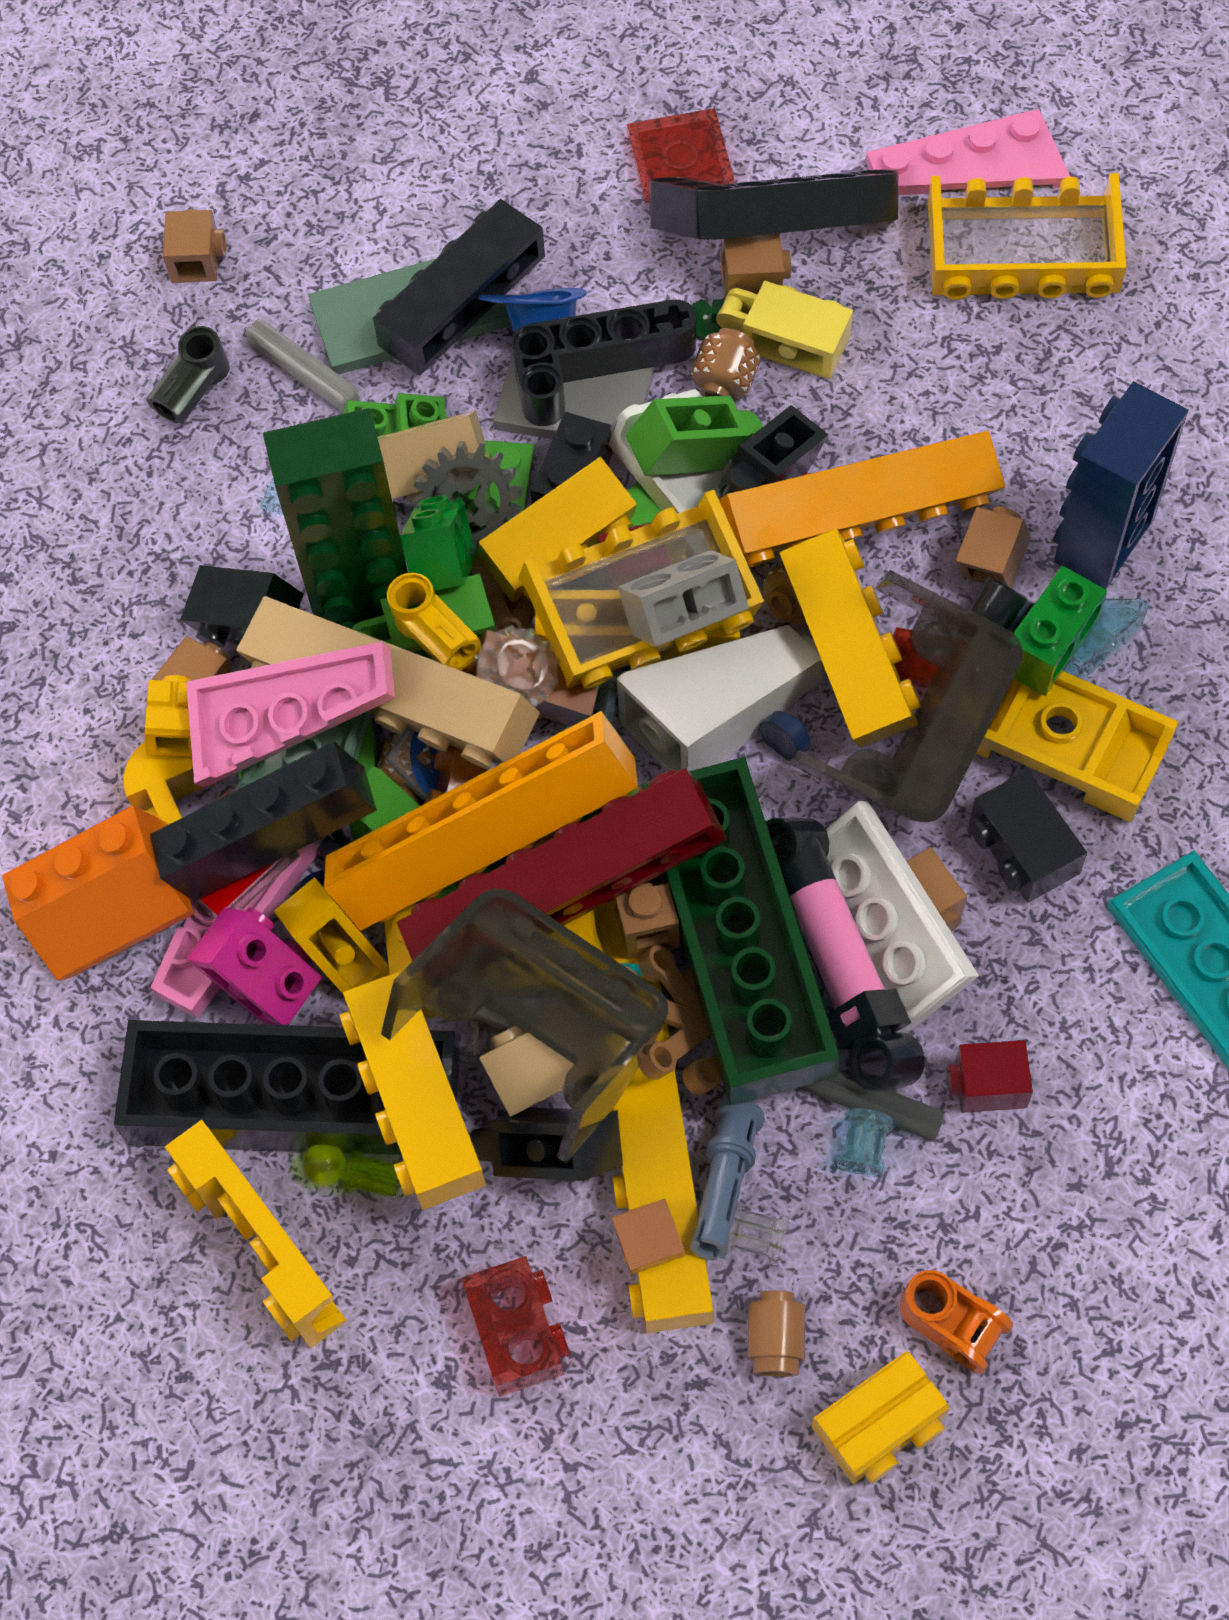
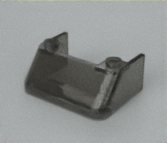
M889 570L878 580L874 589L920 612L911 630V645L914 652L921 659L938 667L920 702L921 707L914 714L918 725L906 730L893 758L877 750L862 749L851 754L845 760L841 770H838L797 750L790 754L786 763L858 800L869 802L873 806L913 822L927 823L939 819L949 808L1020 667L1023 650L1017 636L1008 629Z
M490 889L481 893L394 979L381 1035L391 1040L423 1006L443 1019L464 1021L473 1017L487 1004L574 1064L566 1074L562 1087L564 1099L573 1111L557 1154V1158L567 1163L619 1101L660 1034L667 1018L669 1007L665 996L659 989L519 895L505 889Z

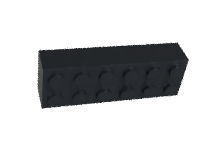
M128 1020L113 1124L127 1145L166 1146L200 1120H203L224 1149L402 1155L397 1142L386 1146L375 1113L385 1110L379 1092L368 1095L357 1063L367 1060L361 1042L350 1046L343 1027ZM429 1030L457 1102L461 1051L455 1031Z

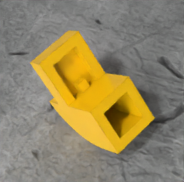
M145 742L134 751L125 767L123 785L130 805H134L161 819L167 825L182 818L175 800L203 789V787L194 784L192 757L146 755Z

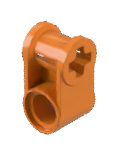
M925 1270L917 1273L909 1281L900 1300V1312L904 1321L910 1327L940 1346L948 1356L978 1374H983L988 1367L985 1359L1001 1334H1008L1013 1328V1322L1003 1311L990 1302L973 1295L945 1274L936 1270ZM919 1290L934 1292L940 1298L942 1311L935 1314L921 1311L914 1301V1293ZM981 1327L982 1332L975 1343H972L970 1341L977 1328Z

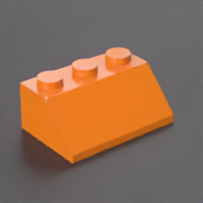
M132 805L2 875L14 922L57 980L62 981L74 977L194 914L190 898L160 879L150 834L167 826L166 822Z

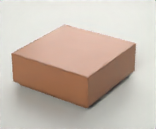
M665 1198L611 1217L631 1275L685 1256L683 1245Z

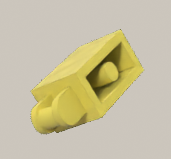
M764 280L758 294L740 288L730 289L717 314L716 321L722 328L738 330L751 337L760 357L831 379L851 335L853 310L843 307L836 301L822 300L798 292L793 287L777 285Z

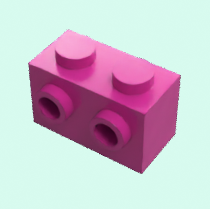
M250 907L246 911L224 908L187 957V960L261 1022L269 1025H289L323 976L308 964L311 958L303 948L289 940L283 942L271 932L275 925L264 914Z

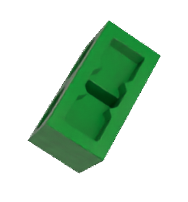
M446 495L433 496L421 500L418 503L419 507L414 508L400 534L409 573H418L427 577L433 585L434 591L465 585L477 554L464 500L449 501Z
M1062 565L1008 640L1001 671L1046 696L1098 623L1107 590Z

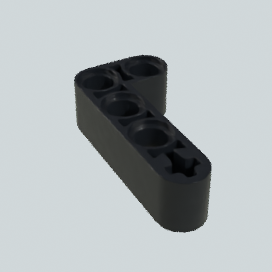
M680 299L665 300L521 326L512 337V352L515 377L525 418L537 426H549L557 423L565 412L563 384L565 382L676 364L688 360L696 351L697 317L694 307Z

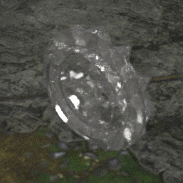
M511 625L493 633L483 643L477 657V674L483 680L522 694L535 707L545 701L558 684L557 668L560 660L554 657L550 649L551 641L543 640L536 635L534 628H514ZM511 654L517 660L529 655L533 658L526 669L527 674L530 676L529 679L523 673L518 674L516 677L513 675L508 680L505 678L504 675L510 671L509 668L514 663L510 657Z

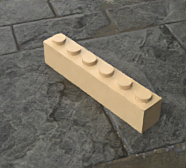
M264 596L236 651L252 663L251 669L381 642V640ZM384 642L390 646L395 698L367 711L375 715L374 721L377 724L397 734H403L405 728L419 733L417 738L420 741L443 752H446L449 745L463 750L461 753L463 758L485 769H490L493 763L499 765L521 753L540 714L522 694Z

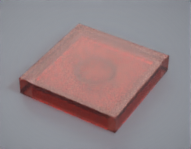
M715 108L627 124V135L645 204L650 203L649 180L654 178L687 177L719 184L734 183L733 172Z

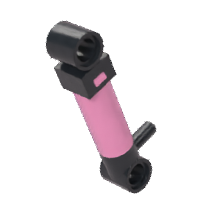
M772 818L767 820L766 825L797 923L835 1009L827 1014L829 1025L840 1050L851 1049L848 1059L851 1076L856 1084L863 1089L872 1091L906 1087L914 1084L920 1079L924 1070L925 1056L923 1048L912 1035L897 1032L911 1023L897 989H884L828 862L827 855L829 853L830 841L826 829L815 819Z

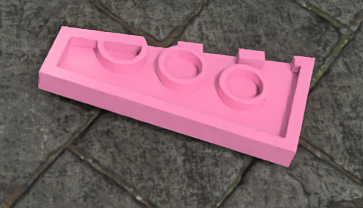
M1039 109L866 152V164L869 170L885 169L899 171V195L929 194L931 176H940L941 190L964 189V192H966L968 181L973 178L984 179L986 188L1010 187V190H1012L1014 181L1021 177L1030 178L1033 186L1052 185V188H1059L1061 180L1070 177Z
M381 641L186 682L194 784L205 788L394 699L395 690L390 646Z
M313 842L277 860L227 908L246 911L250 907L271 919L275 914L274 910L283 903L318 855V848ZM190 899L194 914L187 917L183 927L176 929L150 988L158 998L199 1019L220 990V987L191 964L187 957L218 916L200 899L195 902Z

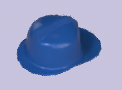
M572 287L553 288L522 295H480L478 299L505 303L515 333L521 326L576 316V301L586 296V290Z

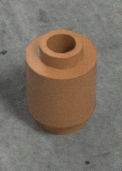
M779 1290L760 1292V1301L748 1303L747 1359L753 1361L754 1375L794 1377L799 1375V1362L805 1361V1304L794 1302L793 1292Z

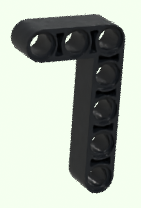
M863 170L719 184L687 177H663L649 180L651 228L695 239H730L898 220L899 171Z

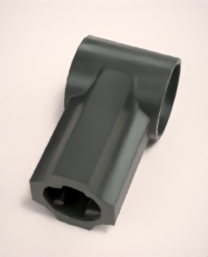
M195 326L181 335L178 341V356L146 398L148 405L153 410L174 423L183 424L208 388L221 382L229 372L230 363L217 333L205 326Z

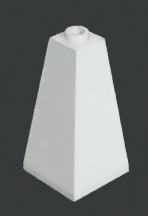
M789 625L630 670L617 678L620 725L667 771H680L684 768L692 771L722 763L760 732L761 723L773 712L785 711L822 680L823 663L814 640L806 635L801 637Z

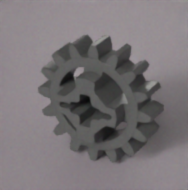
M461 441L457 446L455 455H452L445 446L439 449L437 453L439 464L431 459L425 461L422 469L429 477L417 476L413 487L424 493L415 496L412 503L413 507H419L418 503L421 500L435 496L436 487L438 488L437 493L448 496L449 501L458 500L460 494L464 495L469 490L472 491L477 484H480L475 500L471 499L465 504L469 523L475 522L479 525L470 527L476 550L480 539L485 538L508 522L507 518H513L519 514L521 507L510 501L521 497L522 487L509 485L515 478L516 470L515 468L502 470L499 467L504 456L501 452L489 459L485 457V444L480 443L475 453H468L465 441ZM473 467L476 468V470L468 472H459L456 468ZM493 481L499 491L500 507L496 505L497 501L490 496L489 487Z

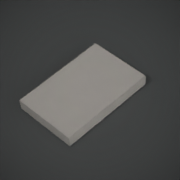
M512 352L493 420L494 430L553 439L561 419L549 426H537L530 423L523 414ZM651 367L563 383L565 412L610 424L612 437L617 424V418L624 409L634 404L641 405L647 403L654 369Z

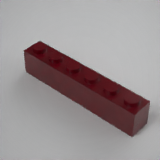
M687 768L680 771L671 770L656 776L650 782V787L631 797L622 796L609 801L602 807L600 814L583 823L573 822L559 828L553 834V839L536 848H524L512 853L507 857L506 864L489 873H478L467 877L460 882L456 891L441 899L432 898L417 904L411 910V915L396 923L419 979L441 991L445 989L454 975L467 977L727 840L701 783Z

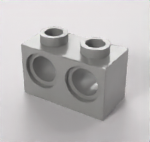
M713 550L705 551L617 586L631 634L654 647L749 609L736 560Z

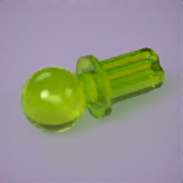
M315 1145L306 1151L302 1160L304 1176L310 1183L319 1187H328L334 1185L339 1180H343V1190L345 1193L351 1194L354 1189H360L390 1197L396 1196L401 1188L393 1163L363 1157L362 1151L354 1149L349 1159H347L337 1147Z

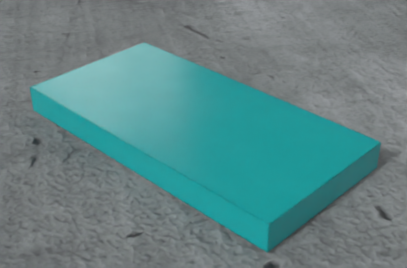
M1193 850L1109 900L1106 907L1229 1069V894L1196 851Z

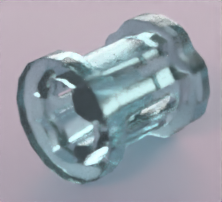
M852 1108L846 1110L844 1122L848 1124L843 1154L838 1155L836 1167L845 1172L870 1177L883 1176L885 1163L881 1161L886 1132H890L893 1129V1118L870 1109Z

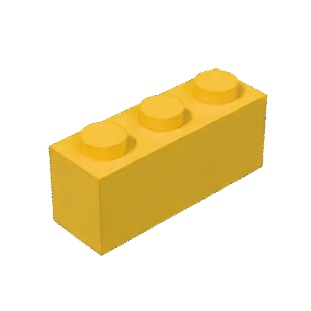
M600 456L478 542L477 557L512 603L524 595L530 600L526 588L518 579L524 561L534 558L537 566L558 559L561 550L569 545L580 543L582 549L598 543V535L609 533L611 530L622 525H627L628 528L632 527L633 524L630 520L633 518L637 503Z

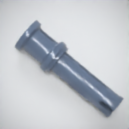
M725 1099L719 1102L716 1107L715 1120L718 1123L715 1137L709 1141L706 1148V1157L710 1164V1171L702 1197L697 1225L690 1244L692 1252L706 1260L714 1261L717 1260L718 1256L723 1259L727 1255L729 1235L735 1217L744 1173L748 1172L755 1164L756 1151L753 1148L755 1134L763 1127L765 1118L762 1109L751 1101L730 1106L729 1100Z

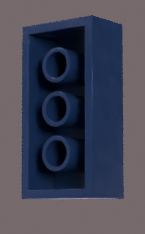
M1134 381L1121 398L1114 395L1109 400L1099 419L1101 427L1095 435L1087 432L1073 455V461L1078 464L1067 481L1066 489L1071 492L1060 509L1059 516L1064 519L1053 537V542L1058 544L1054 559L1055 563L1060 566L1063 565L1104 589L1108 588L1156 517L1189 411L1187 408Z

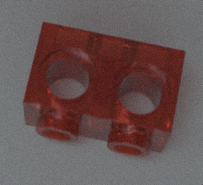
M524 1256L461 1278L499 1397L564 1375L560 1359L570 1356V1352L560 1322L550 1326L548 1324L543 1305L551 1303L553 1300L542 1269L531 1272L527 1257ZM508 1287L521 1289L525 1293V1297L518 1307L504 1310L495 1305V1299L503 1289ZM525 1340L536 1341L543 1347L540 1357L530 1364H520L512 1359V1352L515 1346Z

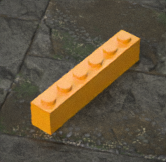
M987 430L729 493L720 498L719 501L748 566L753 567L774 560L773 552L793 547L837 528L845 542L862 537L861 529L875 526L877 534L901 528L906 525L904 518L918 515L920 523L948 515L947 507L960 505L961 512L976 509V507L990 504L988 495L1006 486L990 432Z
M600 711L326 855L324 889L360 931L377 922H386L392 919L400 910L422 899L435 897L445 887L468 875L472 876L481 873L490 864L513 852L531 847L536 840L567 824L580 821L583 816L601 808L609 801L627 796L638 788L635 757L603 712Z

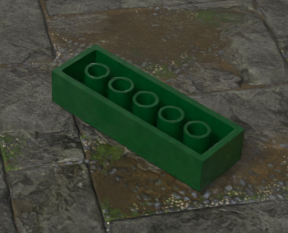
M370 408L263 432L276 492L313 615L350 629L361 621L383 616L384 612L380 599L387 598V590L390 583L398 576L408 573L385 465Z
M741 757L689 771L701 783L727 840L662 873L664 883H669L679 921L680 937L730 1106L837 1077L840 1056L746 758ZM650 782L642 783L641 791L650 787Z

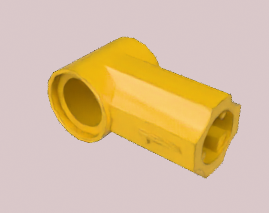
M413 572L402 574L395 578L388 587L387 601L400 633L407 638L414 639L436 662L460 671L471 664L474 656L481 648V642L435 594L429 579L422 574ZM414 604H421L416 608L408 609V607Z

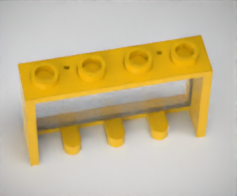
M1109 173L1104 196H1080L1079 179L1076 177H1066L1060 182L1058 196L1033 197L1032 180L1027 177H1021L1014 181L1011 197H986L985 180L973 178L967 183L965 198H941L940 176H931L927 210L929 218L932 295H944L949 299L959 300L969 295L991 294L998 299H1008L1017 294H1039L1044 298H1057L1065 293H1086L1090 297L1101 298L1111 293H1120L1127 265L1119 173Z
M715 490L704 493L696 507L680 513H676L674 507L664 509L655 515L651 524L633 531H629L627 525L619 526L608 533L604 542L582 549L580 543L569 545L561 550L558 559L537 566L534 558L524 561L518 579L527 590L566 680L567 689L580 683L583 684L584 689L596 687L613 677L611 671L629 664L632 670L651 665L661 658L660 652L677 646L679 652L693 649L708 640L706 634L724 628L726 634L739 631L754 622L752 616L756 614L764 603V599ZM708 550H713L736 560L749 609L656 647L631 634L617 586Z

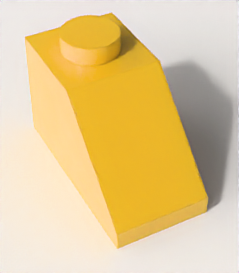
M315 877L274 910V913L295 941L342 994L344 991L389 975L388 963Z

